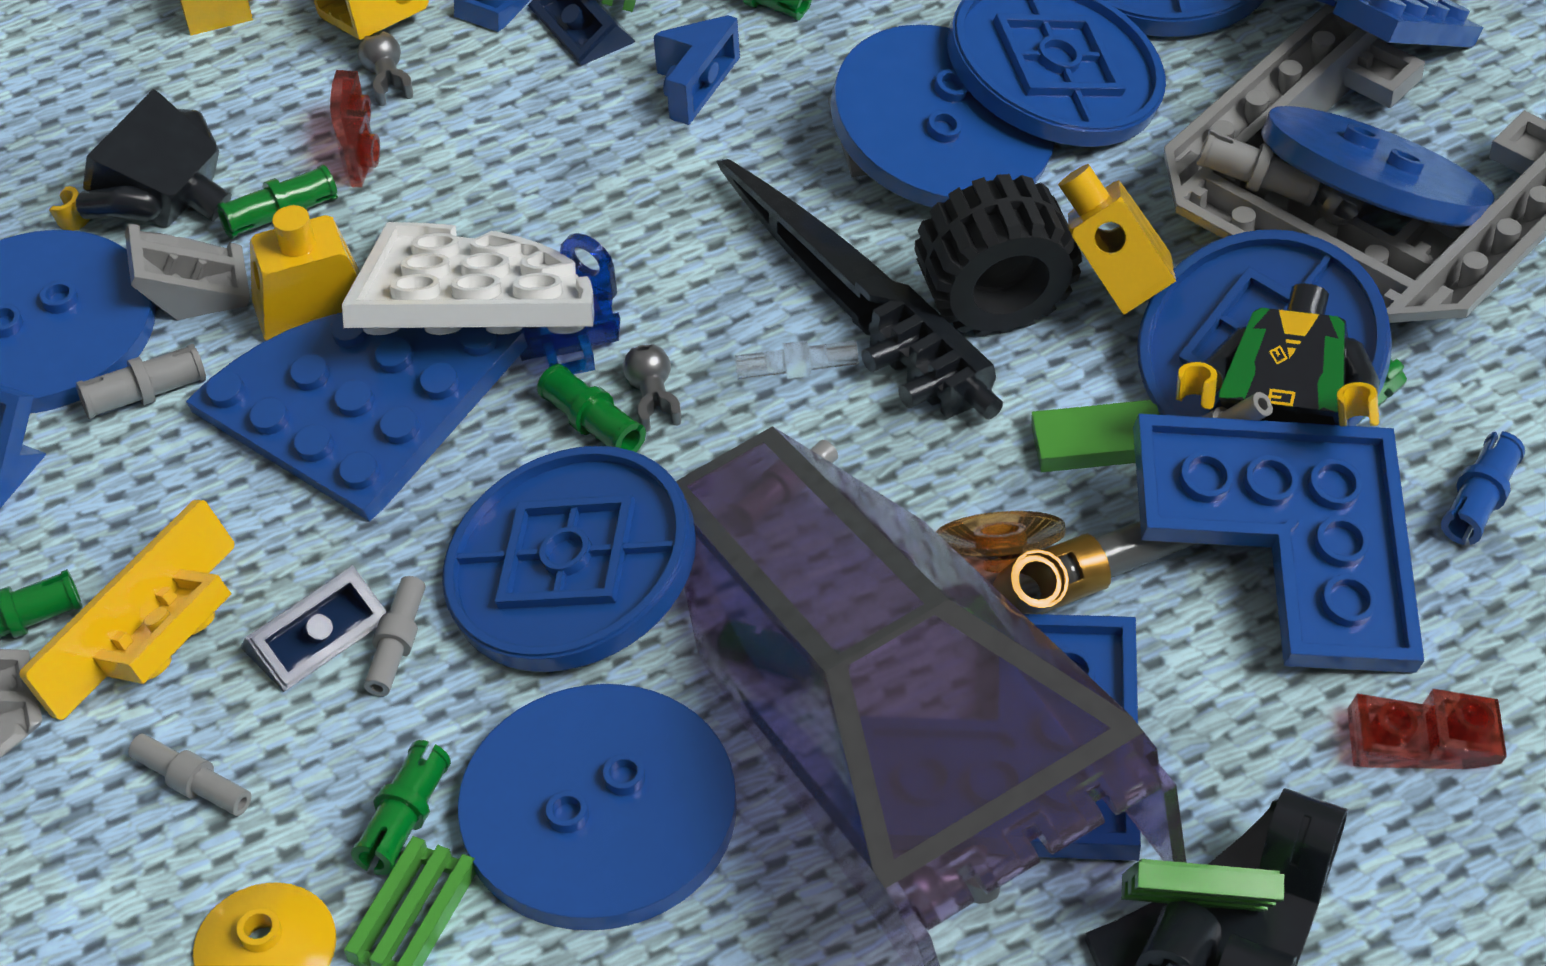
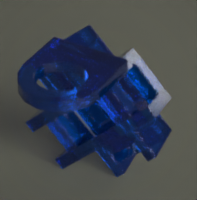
M580 233L570 234L564 240L560 247V254H564L575 262L576 274L579 277L588 276L591 281L594 300L593 327H584L583 330L570 334L553 333L547 327H523L520 330L523 332L528 345L520 355L522 361L545 356L547 367L549 368L552 365L558 364L557 356L580 351L581 360L562 363L573 375L595 370L592 346L619 341L620 332L619 312L613 313L612 300L617 295L612 258L598 241ZM575 248H581L589 252L598 262L600 269L593 270L585 266L576 256Z

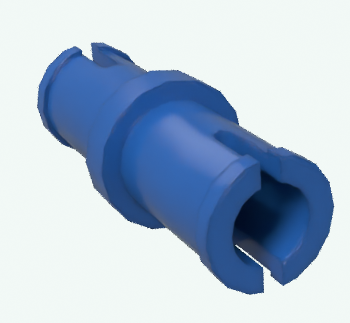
M1502 431L1498 440L1497 432H1492L1486 437L1483 448L1475 463L1463 469L1456 484L1458 494L1441 521L1442 531L1452 541L1465 545L1472 528L1473 530L1468 538L1470 545L1480 541L1493 511L1504 506L1511 492L1509 481L1517 465L1521 463L1525 455V446L1515 435Z

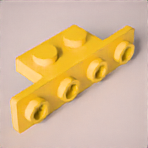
M192 500L20 670V678L52 718L64 720L106 677L144 684L147 680L160 675L170 665L172 655L191 635L199 633L213 621L215 611L226 601L231 592L219 575L210 574V572L233 550L235 543L208 503L204 500Z

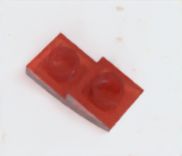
M336 70L330 96L333 129L345 175L351 187L362 188L369 167L376 168L378 166L380 139L378 134L371 132V101L369 95L362 94L358 71Z
M1432 689L1423 704L1357 693L1347 708L1353 766L1369 768L1469 769L1502 764L1507 757L1498 699Z

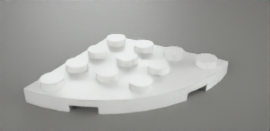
M387 222L342 303L344 328H363L365 333L371 335H386L394 333L400 328H424L427 333L444 335L457 332L461 327H486V330L493 334L515 333L523 327H547L553 333L570 334L579 332L584 327H593L594 300L591 281L588 276L579 277L576 274L575 262L559 251L541 243L497 231H490L475 239L457 237L456 225Z

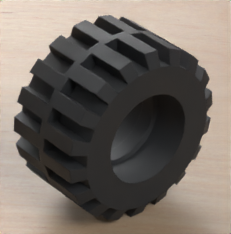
M998 174L994 180L986 181L985 177L973 180L972 186L963 190L958 187L948 193L949 199L944 203L937 202L929 211L932 218L921 222L918 229L920 238L915 240L914 247L918 257L916 260L941 317L949 323H953L954 328L963 333L973 330L975 336H987L995 331L1003 334L1012 332L1014 328L1023 326V328L1035 324L1034 320L1042 315L1048 316L1057 309L1055 304L1058 301L1066 300L1073 291L1070 285L1079 280L1081 274L1079 264L1082 262V255L1069 231V225L1054 195H1051L1049 188L1041 182L1035 184L1031 177L1020 175L1015 180H1012L1010 174Z

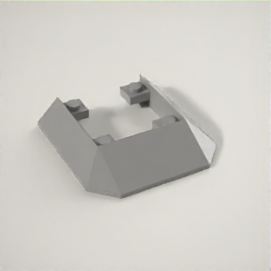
M1325 4L1164 146V160L1177 214L1221 238L1242 232L1276 229L1309 234L1336 245L1359 262L1372 277L1384 299L1389 323L1466 318L1546 237V121L1525 110L1492 141L1489 155L1490 159L1522 175L1469 227L1446 226L1412 218L1395 236H1392L1358 217L1345 225H1335L1324 220L1318 213L1315 200L1317 196H1315L1310 207H1306L1303 203L1263 188H1259L1257 192L1245 188V181L1205 166L1196 165L1201 148L1210 129L1260 149L1262 144H1266L1261 135L1262 128L1270 110L1275 107L1296 106L1327 112L1352 89L1391 108L1422 80L1425 61L1378 39L1377 36L1333 14L1336 5Z

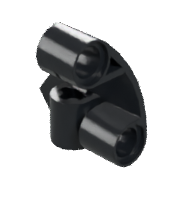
M1284 788L1279 799L1272 801L1269 809L1258 821L1226 850L1207 864L1280 871V874H1284V901L1276 902L1275 906L1268 907V910L1264 912L1202 907L1187 901H1174L1169 904L1151 902L1118 920L1086 933L1085 942L1096 966H1167V963L1189 966H1297L1330 874L1346 823L1348 809Z

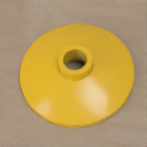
M278 882L249 886L222 900L206 916L194 941V966H329L336 948V928L332 915L323 901L302 887ZM271 927L270 932L262 938L253 939L249 937L258 929Z

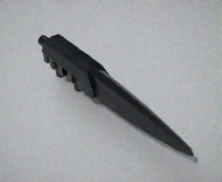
M730 159L716 160L721 172L778 243L852 318V322L866 335H870V347L862 350L861 353L865 367L871 372L890 365L894 370L904 366L907 367V383L901 385L898 389L899 397L907 408H912L925 401L929 402L932 406L941 403L940 412L947 418L974 408L988 420L994 418L1001 411L1003 401L992 392L996 380L994 364L946 319L941 317L909 285L890 279L836 232L762 179Z

